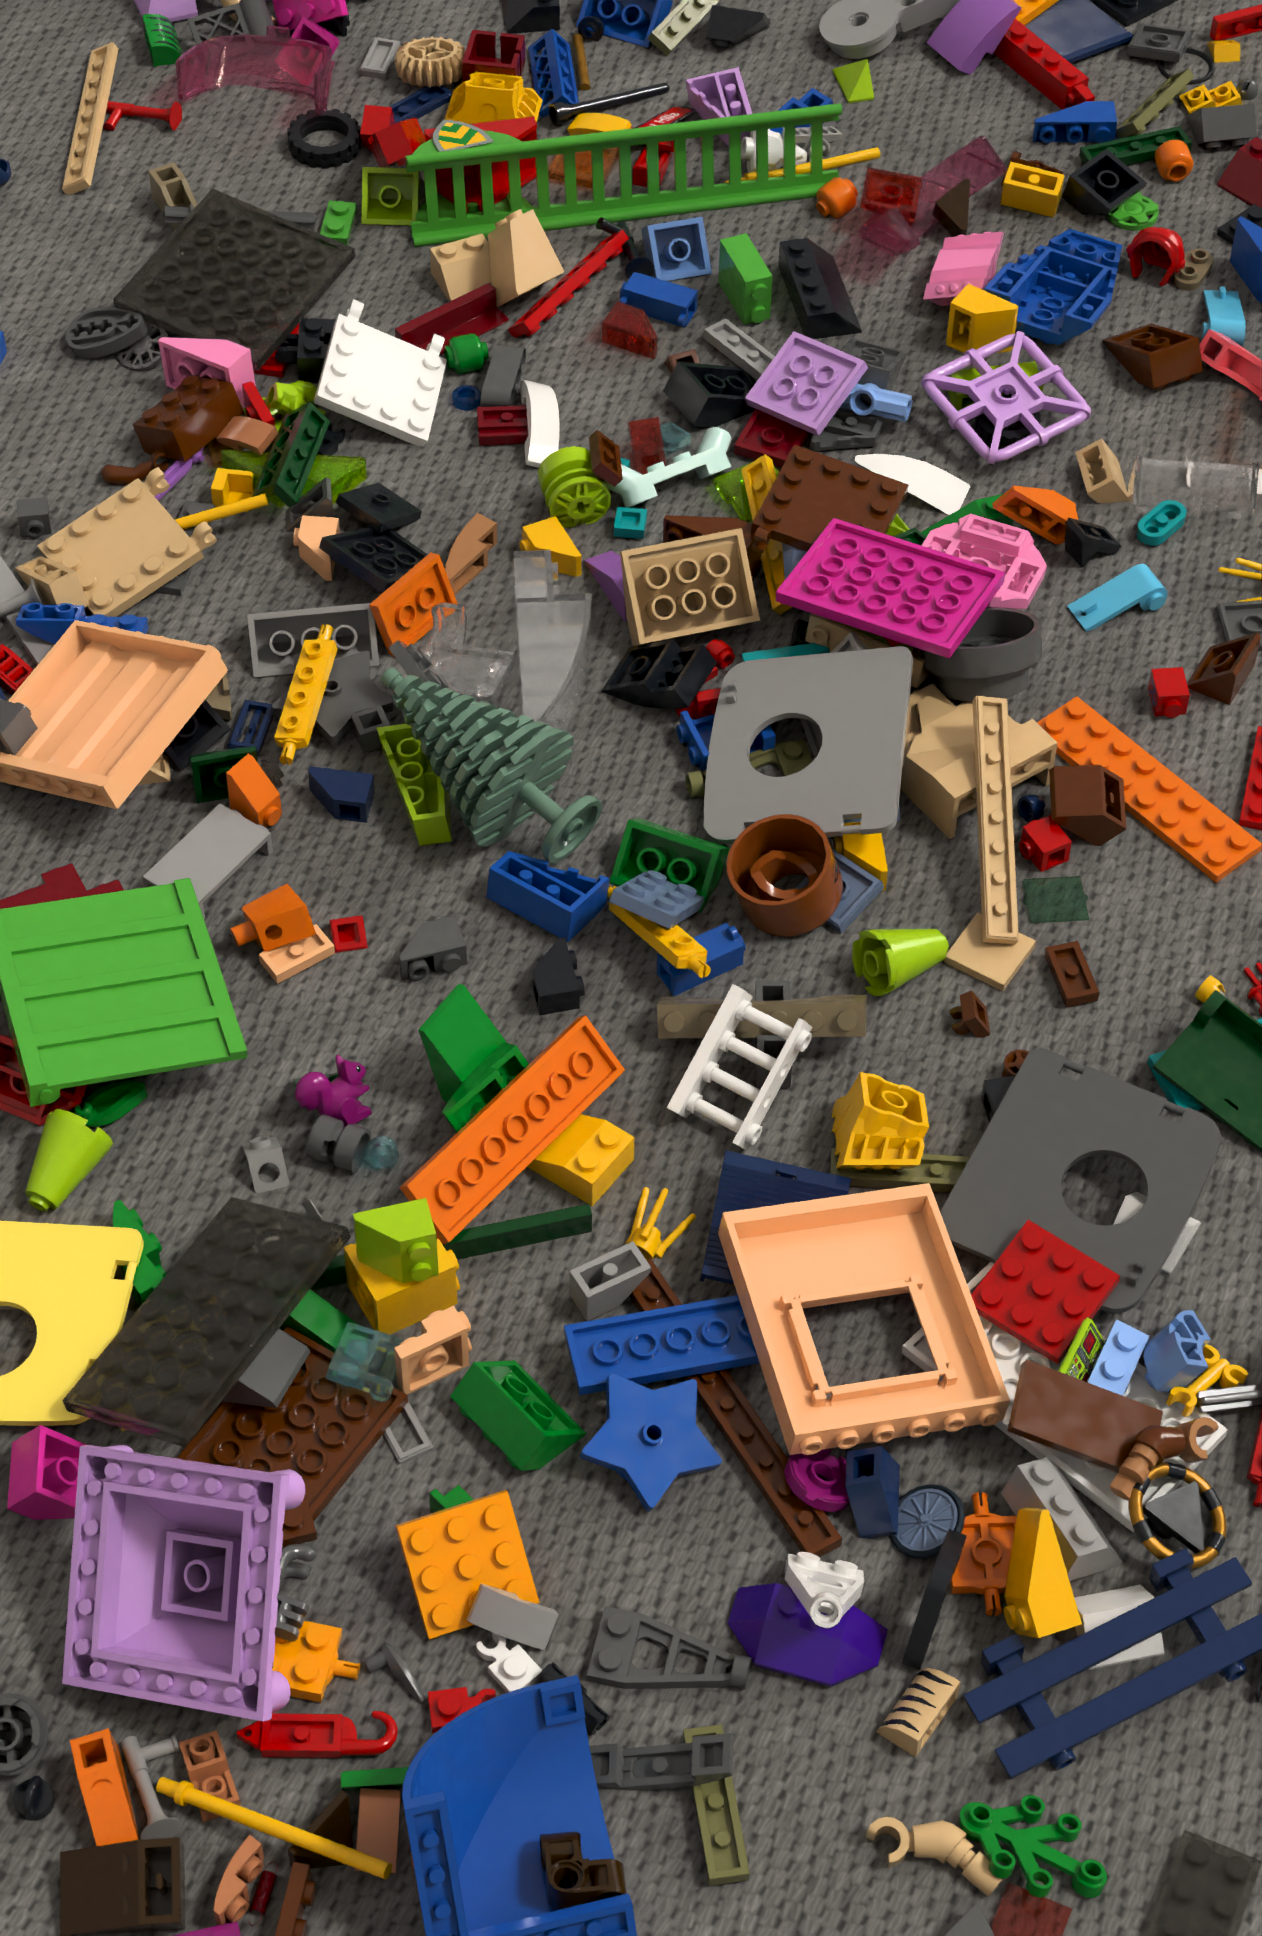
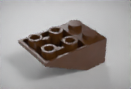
M666 515L664 517L663 543L742 528L752 581L761 570V552L752 550L756 540L754 538L755 533L751 532L752 524L731 517Z

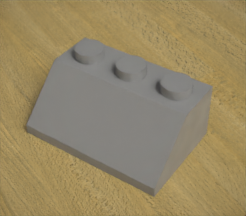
M1046 1457L1017 1465L1001 1494L1016 1517L1018 1510L1022 1508L1049 1510L1069 1581L1109 1570L1122 1564L1123 1561L1059 1468L1049 1458Z

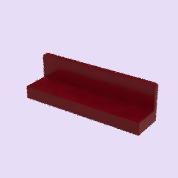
M487 283L395 328V338L426 350L428 343L430 344L433 334H437L445 338L440 356L444 354V346L448 345L450 338L472 333L480 336L507 323L509 318L496 307V288L492 284Z

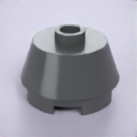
M6 1693L0 1695V1775H16L31 1768L42 1756L48 1740V1726L42 1710L34 1701L20 1694Z

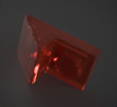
M659 417L627 422L632 448L629 456L635 471L645 475L648 473L647 467L662 461L667 466Z

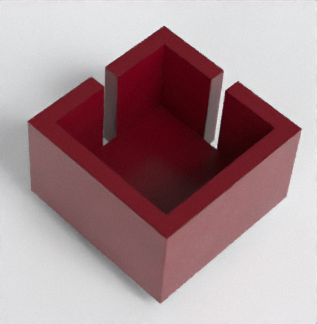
M472 30L462 61L463 82L468 81L470 74L475 72L522 76L525 66V35L501 33V58H496V32Z

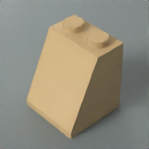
M521 209L509 214L506 218L494 224L496 229L487 234L492 285L496 288L497 307L564 273L533 209L524 214Z

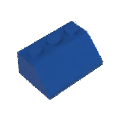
M584 0L576 27H578L579 22L584 17L595 16L603 22V35L649 48L652 42L647 37L669 15L673 2L671 0ZM587 27L589 31L593 32L592 28Z

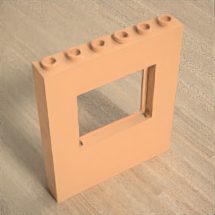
M930 1183L723 1212L718 1236L789 1455L800 1453L812 1455L825 1449L837 1447L849 1449L862 1443H885L893 1438L905 1436L917 1438L930 1432L942 1430L954 1432L967 1426L979 1424L991 1426L999 1421H1003L1010 1398ZM910 1293L937 1370L829 1387L803 1309ZM939 1376H942L943 1380L938 1382ZM831 1393L830 1398L827 1399L826 1394Z

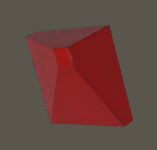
M363 915L329 920L335 953L368 948Z

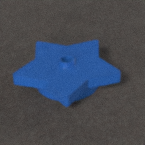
M611 1373L606 1379L607 1421L587 1443L579 1456L583 1460L616 1471V1473L628 1481L648 1512L653 1510L676 1477L716 1469L722 1463L721 1457L696 1425L697 1381L695 1379L651 1390L617 1374ZM647 1433L652 1434L656 1440L650 1439Z

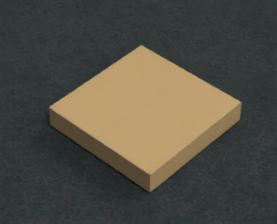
M977 912L947 952L944 963L1004 991L1035 948L1036 940L1018 932L1019 941L1015 945L983 942L982 914Z

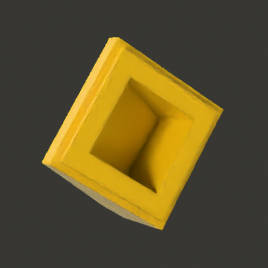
M1222 40L1209 41L1207 43L1214 63L1240 61L1239 42Z

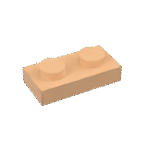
M317 924L313 925L316 932L315 935L259 953L260 963L277 984L335 954L334 944Z

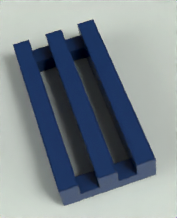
M244 700L227 745L228 749L255 746L257 756L260 755L274 717L272 704ZM250 709H256L244 742H238ZM263 711H266L254 744H251Z

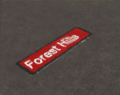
M684 106L672 107L635 128L673 124L693 113L696 109Z

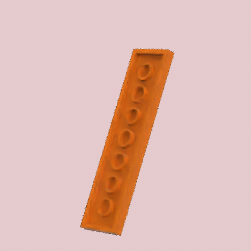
M1074 697L1037 722L1057 742L1056 754L1071 766L1101 765L1121 777L1124 783L1125 810L1215 883L1262 850L1261 842L1079 697Z
M587 1016L578 1017L399 1188L409 1201L426 1198L437 1239L442 1244L449 1243L625 1071L624 1067Z

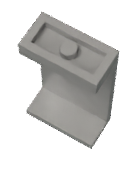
M219 803L143 876L144 887L174 883V880L190 878L203 918L205 919L203 903L257 850L268 856L273 852L271 832L263 825L255 824L246 819L237 810H231Z

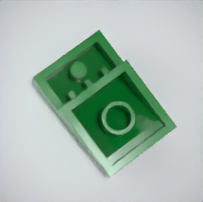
M502 1043L466 1078L450 1098L441 1113L455 1133L463 1128L529 1065L516 1045Z

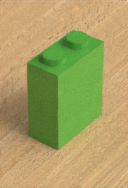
M745 233L720 239L718 283L741 322L745 325L753 322L760 323L770 319L773 276L749 236Z

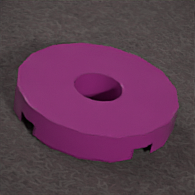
M830 1449L821 1450L812 1455H804L802 1453L791 1455L786 1462L784 1470L786 1481L793 1493L804 1503L818 1510L829 1512L843 1510L850 1504L845 1486L846 1459L842 1456L837 1459L830 1454L832 1451ZM816 1474L822 1475L827 1481L822 1480Z

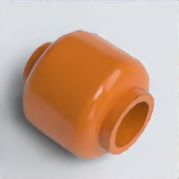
M1169 140L1164 142L1157 148L1154 156L1159 174L1164 180L1180 181L1188 176L1193 169L1194 162L1188 145L1183 141Z
M835 177L819 188L816 193L818 201L816 203L817 210L824 217L830 215L836 219L841 218L856 206L857 189L847 178Z

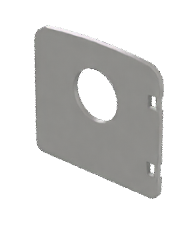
M898 646L749 660L732 667L722 682L708 751L704 794V828L711 840L719 844H733L746 827L763 818L779 814L805 817L817 824L827 837L853 833L876 834L892 830L897 823L913 667L911 651L906 647ZM786 718H802L813 722L820 728L822 732L821 749L816 758L801 771L788 776L772 777L758 772L750 764L749 752L756 736L768 725ZM861 818L860 825L844 826L845 819Z

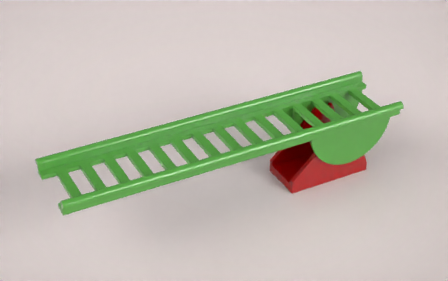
M841 103L540 140H537V123L533 116L471 124L482 129L494 142L439 152L433 142V133L436 128L424 129L425 143L421 144L412 155L405 156L407 173L424 172L426 202L418 209L416 221L411 222L414 247L445 244L482 233L485 238H488L487 234L496 229L494 225L496 222L519 209L522 210L523 214L533 209L543 230L549 231L596 225L600 217H604L607 221L614 223L815 198L819 188L831 179L839 177L837 169L822 171L823 122L838 121L839 115H842ZM810 124V173L795 175V126ZM783 127V176L768 178V129ZM756 131V179L741 181V132ZM728 134L729 183L714 185L713 136ZM701 137L702 186L687 188L686 139ZM674 141L675 189L660 191L658 142ZM646 144L648 193L632 195L631 146ZM618 147L620 196L605 198L603 149ZM591 151L593 200L577 201L575 152ZM563 154L565 203L550 205L547 156ZM534 178L537 181L538 206L532 207L525 198L521 197V187Z

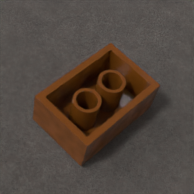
M193 375L185 378L174 391L165 394L162 400L153 408L143 412L142 417L133 423V427L144 452L152 455L155 451L162 450L166 453L164 456H161L162 458L186 462L220 434L233 417L241 416L244 410L232 382Z

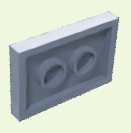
M649 870L613 889L609 902L671 929L701 910L705 897L696 894V889L689 885L673 884L666 880L667 877L664 874Z

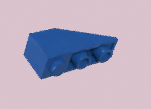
M1086 101L1037 118L1034 122L1032 141L1044 143H1103L1115 140L1117 117L1114 101Z

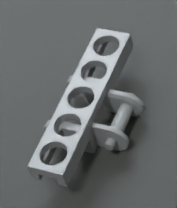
M833 126L823 127V155L830 153L831 146L828 142L841 139L842 133ZM810 127L795 128L796 145L805 150L809 155Z

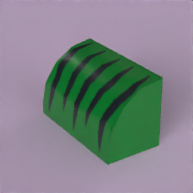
M159 14L142 15L144 35L153 67L184 63V57L173 23L168 18Z

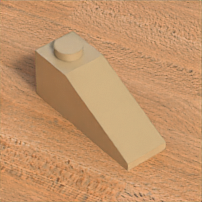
M39 556L15 567V571L28 586L31 584V578L34 580L45 605L71 603L73 605H84V608L89 606L76 571L44 556Z

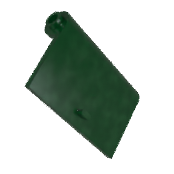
M1215 990L1197 1012L1193 1021L1155 1063L1152 1069L1262 1152V1024Z

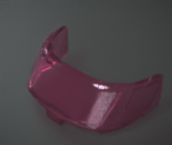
M267 26V35L217 36L195 45L176 60L178 99L186 101L202 92L219 89L230 84L249 85L257 88L306 94L315 100V114L321 115L323 110H327L335 63V61H332V49L329 46L313 41L290 38V29L288 27Z
M981 135L926 172L893 199L887 191L870 203L875 214L855 232L861 234V239L891 256L905 254L916 248L920 244L918 238L938 222L932 215L935 202L964 179H970V197L1005 173L1007 168L986 137Z

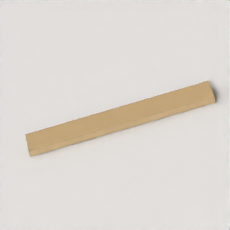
M114 42L94 49L90 54L62 187L65 194L72 195L91 187L119 50Z
M975 696L972 702L983 942L1015 945L1019 941L1008 704L1006 698Z

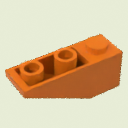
M109 1728L70 1740L76 1773L96 1846L140 1840L120 1750Z

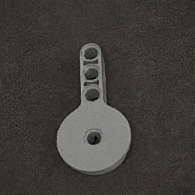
M841 0L830 7L821 18L819 24L820 34L824 42L838 56L846 59L866 58L879 53L891 44L896 36V25L899 22L904 33L946 16L960 0Z

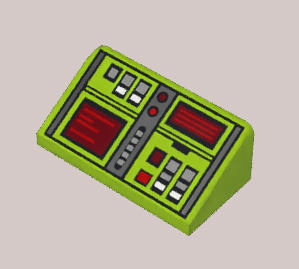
M1086 1317L1083 1320L1058 1370L1087 1382L1105 1343L1092 1319Z

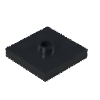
M380 483L340 493L336 501L338 506L377 532L416 522L420 519L422 513L420 509Z

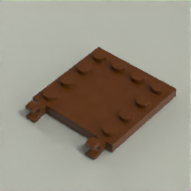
M794 445L752 522L751 532L755 533L754 538L756 539L752 550L764 553L770 539L808 551L833 518L887 534L907 494L909 484Z

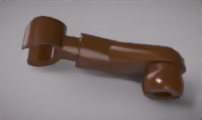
M157 450L151 455L149 461L146 463L142 462L134 468L107 464L102 468L101 476L108 484L128 485L137 478L140 481L144 480L148 473L159 467L161 471L166 470L169 463L164 461L161 464H156V460L166 454L162 450Z

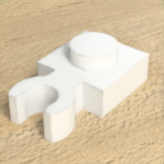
M493 1632L492 1638L498 1643L495 1648L488 1649L480 1641L476 1643L478 1655L484 1660L494 1662L488 1666V1673L506 1693L532 1686L537 1682V1677L542 1669L519 1644L509 1651L506 1647L505 1637Z

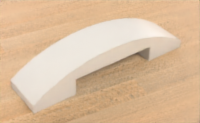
M522 379L520 382L521 403L526 404L528 438L524 444L526 465L539 468L541 462L549 454L558 450V403L554 390L550 386Z

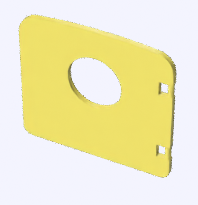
M0 1221V1306H10L25 1311L34 1319L37 1327L36 1343L29 1357L15 1370L0 1376V1425H76L90 1419L99 1410L106 1392V1382L110 1367L113 1365L133 1289L136 1268L139 1266L144 1247V1241L139 1231L133 1228ZM117 1265L127 1266L124 1280L114 1279ZM91 1363L101 1364L98 1379H87Z

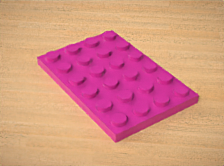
M833 518L776 591V602L950 659L1003 585L1005 572Z

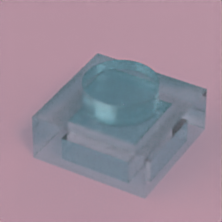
M669 422L651 427L648 439L658 444L665 451H675L677 448L690 445L691 434L676 424Z

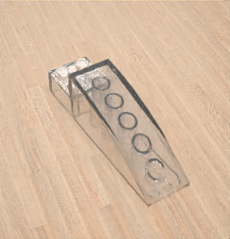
M551 550L513 551L514 601L522 715L532 718L534 721L549 724L553 728L566 731L579 704L587 678L591 654L592 593L560 594L559 585H553V581H558V563L551 562Z

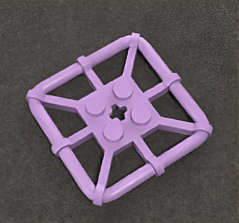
M1017 331V334L1006 335L976 350L972 348L965 351L964 356L925 374L921 382V386L925 389L928 396L949 419L948 424L953 429H957L981 457L988 460L987 463L994 465L995 462L1007 460L1036 445L1041 447L1047 444L1050 438L1081 424L1083 421L1088 420L1091 415L1090 406L1087 405L1084 398L1063 376V370L1058 365H1054L1040 348L1021 331ZM1014 345L1009 363L993 370L984 360ZM1021 347L1027 351L1043 371L1031 377L1018 365ZM968 366L974 367L981 375L971 381L947 377ZM1047 382L1055 383L1069 400L1045 396L1038 387ZM939 389L968 394L975 403L957 411ZM1001 393L1006 395L1012 394V397L1004 398L1001 396ZM1044 409L1071 416L1043 428L1032 414ZM983 413L995 426L991 448L983 442L966 421ZM1019 420L1032 434L998 450L1003 428Z

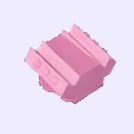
M1002 231L984 232L983 234L972 233L970 235H957L956 237L945 238L943 248L940 249L931 271L929 283L926 284L923 300L932 301L940 306H948L968 284L984 290L986 285L995 276L1004 233Z

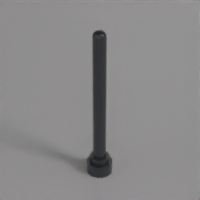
M660 83L572 105L560 101L549 105V116L551 122L556 126L567 123L572 116L668 93L670 87L667 83Z

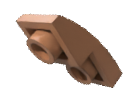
M235 416L216 439L219 443L239 452H242L245 448L262 455L278 435L276 427L269 423L249 417Z
M215 1730L179 1742L189 1780L194 1784V1788L241 1806L218 1731ZM198 1808L203 1822L221 1817Z
M360 1788L356 1850L391 1863V1873H396L401 1790ZM355 1868V1870H354V1871H358V1872H364V1871L359 1870V1869H356V1868Z
M251 1835L245 1839L232 1857L219 1884L213 1909L216 1926L227 1924L230 1921L232 1923L238 1922L249 1908L248 1901L250 1898L245 1881L248 1883L254 1881L264 1867L262 1843Z

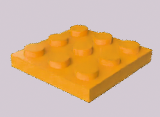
M503 1490L395 1525L428 1639L474 1625L468 1622L467 1617L481 1583L515 1593L519 1599L535 1604L540 1603L508 1491Z

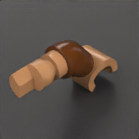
M1202 1417L1179 1424L1176 1427L1154 1425L1146 1427L1132 1440V1450L1129 1453V1457L1124 1460L1119 1468V1472L1110 1484V1489L1118 1497L1129 1500L1134 1485L1136 1483L1143 1485L1149 1476V1470H1152L1155 1465H1160L1164 1459L1179 1456L1182 1460L1189 1463L1208 1459L1207 1450L1199 1448L1196 1436L1202 1437L1217 1431V1422L1211 1418Z

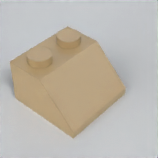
M483 233L430 248L431 274L449 302L487 283L492 284L489 246Z

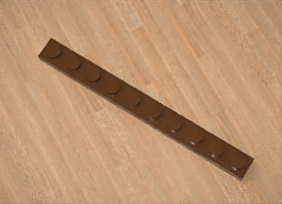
M651 1258L646 1260L651 1266V1272L629 1295L639 1312L682 1305ZM727 1369L685 1376L686 1381L691 1379L697 1381V1398L801 1552H808L821 1557L840 1547L842 1537L824 1511L804 1503L793 1493L787 1484L784 1470L788 1458Z

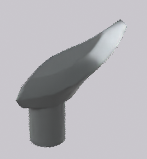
M383 1643L381 1646L382 1651L365 1658L370 1673L389 1665L394 1678L402 1682L407 1691L419 1703L423 1704L425 1702L416 1678L393 1646Z

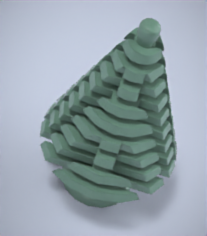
M393 667L388 668L381 677L382 683L387 688L394 690L395 694L392 695V701L396 708L402 709L404 720L407 725L411 726V733L415 740H421V750L427 760H430L436 776L442 780L440 783L443 788L452 795L450 799L458 811L462 810L459 812L466 827L470 825L471 836L478 846L487 847L501 841L534 813L530 811L531 809L552 825L544 837L541 847L542 855L548 862L555 864L563 860L585 840L600 817L602 802L594 796L586 795L574 801L564 810L548 797L555 787L551 784L561 778L567 767L565 763L570 761L573 750L569 749V747L574 745L573 736L569 735L570 732L553 728L543 722L534 721L532 718L524 715L517 717L510 710L498 708L484 701L476 702L477 698L467 694L461 695L448 688L441 689V685L431 681L423 683L422 678L412 674L404 678Z

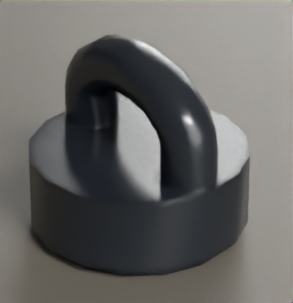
M35 1775L31 1779L23 1781L16 1788L13 1802L16 1812L21 1818L28 1821H37L43 1819L51 1812L54 1807L55 1797L52 1787L47 1781Z

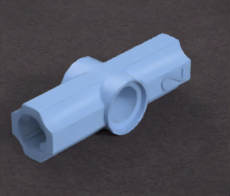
M857 383L840 408L853 410L858 415L865 416L871 414L906 422L911 412L912 395L881 389L873 383H866L864 385ZM861 393H865L871 398V405H866L862 402Z

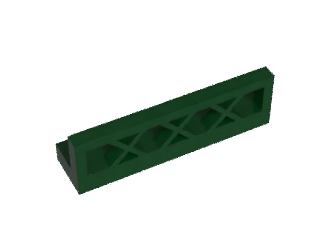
M311 402L285 415L252 497L264 493L266 497L275 494L288 507L298 503L330 423Z

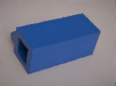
M634 272L628 282L625 281L621 286L619 307L643 315L644 310L648 317L686 328L697 311L698 290Z
M724 923L694 937L707 950L705 964L710 966L711 971L706 978L704 976L700 978L694 971L688 968L677 969L661 954H657L656 973L673 996L743 965L746 946L735 926L729 927L727 923Z

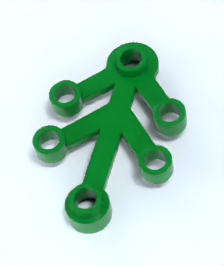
M1034 1795L1023 1797L1020 1805L992 1809L984 1803L971 1802L961 1809L959 1814L960 1828L967 1834L966 1837L968 1839L981 1843L989 1860V1871L995 1877L1004 1879L1011 1876L1017 1860L1027 1880V1891L1035 1897H1045L1050 1892L1053 1877L1048 1871L1039 1868L1035 1860L1036 1858L1072 1876V1887L1079 1895L1086 1898H1095L1102 1893L1107 1881V1874L1100 1862L1093 1859L1079 1862L1043 1844L1058 1840L1066 1842L1075 1841L1082 1828V1823L1077 1816L1065 1813L1058 1818L1055 1824L1019 1830L1006 1825L1023 1820L1027 1823H1037L1041 1820L1045 1804L1039 1797ZM1027 1806H1032L1037 1811H1031L1027 1808ZM1063 1824L1071 1825L1074 1830L1065 1828ZM997 1839L1009 1844L1014 1856L1009 1851L1001 1849ZM997 1862H1003V1863L1006 1864L1007 1866H1002V1865L998 1864ZM1035 1881H1040L1044 1885H1039Z

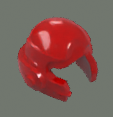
M1147 227L1138 232L1126 249L1127 257L1130 260L1132 277L1137 278L1142 273L1141 261L1143 256L1146 263L1167 270L1159 283L1160 286L1167 285L1172 275L1178 273L1186 264L1183 241L1178 233L1162 227Z

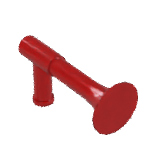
M108 101L106 113L111 115L103 124L104 130L114 132L116 125L122 115L164 120L175 131L182 120V107L178 101L166 109Z

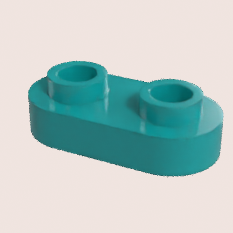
M1166 500L1159 503L1139 520L1136 532L1138 540L1150 546L1160 545L1184 525L1187 513L1185 506L1174 500Z

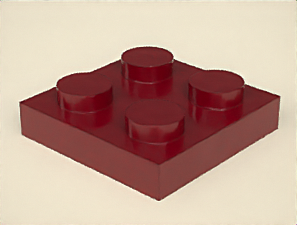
M755 409L734 444V454L757 460L765 454L772 459L774 466L782 468L793 446L803 447L810 432Z

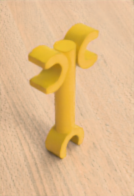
M1206 1344L1202 1351L1208 1368L1188 1387L1178 1386L1172 1388L1165 1404L1168 1406L1172 1405L1173 1402L1184 1404L1185 1407L1181 1415L1188 1417L1196 1406V1393L1198 1391L1207 1390L1218 1380L1221 1388L1237 1387L1238 1383L1243 1384L1246 1381L1249 1373L1241 1366L1230 1365L1226 1359H1220L1219 1352L1213 1346Z

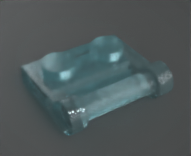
M348 1322L329 1365L326 1379L369 1392L370 1396L376 1401L384 1402L389 1400L393 1391L392 1381L396 1374L394 1347L399 1346L404 1339ZM377 1350L385 1352L387 1356L379 1376L369 1373Z

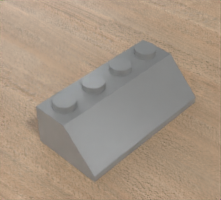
M370 603L247 614L253 676L264 677L294 674V654L301 653L304 640L317 639L322 624L325 627L326 624L333 627L330 640H335L338 648L334 660L369 651L370 667L379 666L376 626L369 606Z

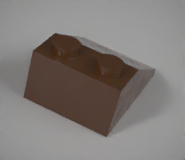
M1150 323L1102 340L1103 344L1139 384L1148 386L1151 390L1164 389L1168 386V383L1173 381L1190 380L1192 375L1203 371L1199 338Z

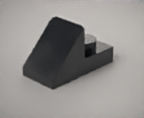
M1068 518L1065 522V550L1081 568L1086 566L1095 553L1101 554L1103 552L1114 555L1121 548L1119 542L1103 526L1073 518Z

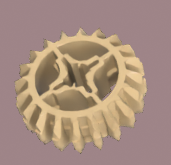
M433 36L405 42L402 46L398 47L396 52L395 67L398 77L402 79V82L409 83L411 86L419 85L420 88L423 86H429L430 88L432 86L441 87V85H450L451 82H457L459 78H462V61L465 47L460 45V42L453 41L451 38H434Z

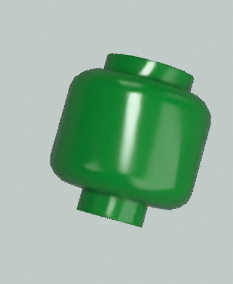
M473 333L452 337L448 345L444 346L447 367L449 369L453 368L457 374L480 371L483 368L484 360L489 358L486 342H481L479 337Z

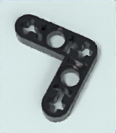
M948 1529L931 1572L902 1664L921 1670L967 1535Z

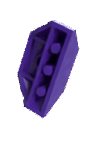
M778 1583L739 1587L728 1620V1626L735 1634L748 1657H752L754 1666L832 1687L877 1667L888 1633L887 1628L854 1605L842 1616L837 1625L830 1628L820 1627L814 1623L793 1590L789 1586Z

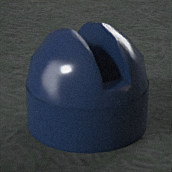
M1027 795L1018 800L1017 809L1019 815L1026 822L1038 820L1044 815L1046 804L1042 797L1038 795Z

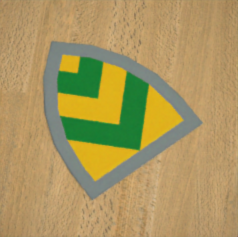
M444 119L433 133V142L439 152L464 149L494 142L482 129L460 121Z

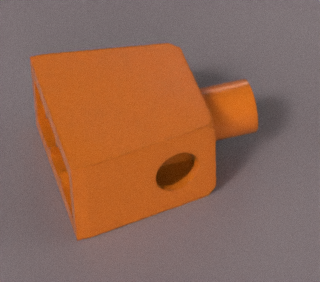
M288 884L244 905L242 912L246 922L230 928L237 947L255 940L263 951H270L316 934L306 904Z

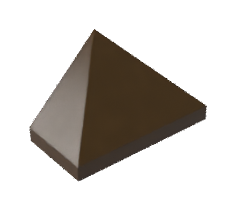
M341 1790L305 1831L353 1849L348 1794ZM294 1844L288 1849L290 1866H293V1862L308 1864L310 1869L346 1865Z

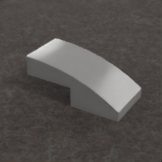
M481 1583L467 1620L500 1636L545 1651L559 1614L555 1609L519 1599L515 1593Z

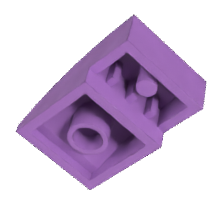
M960 0L942 20L927 44L959 71L971 74L975 71L986 52L994 53L1022 7L1013 0Z

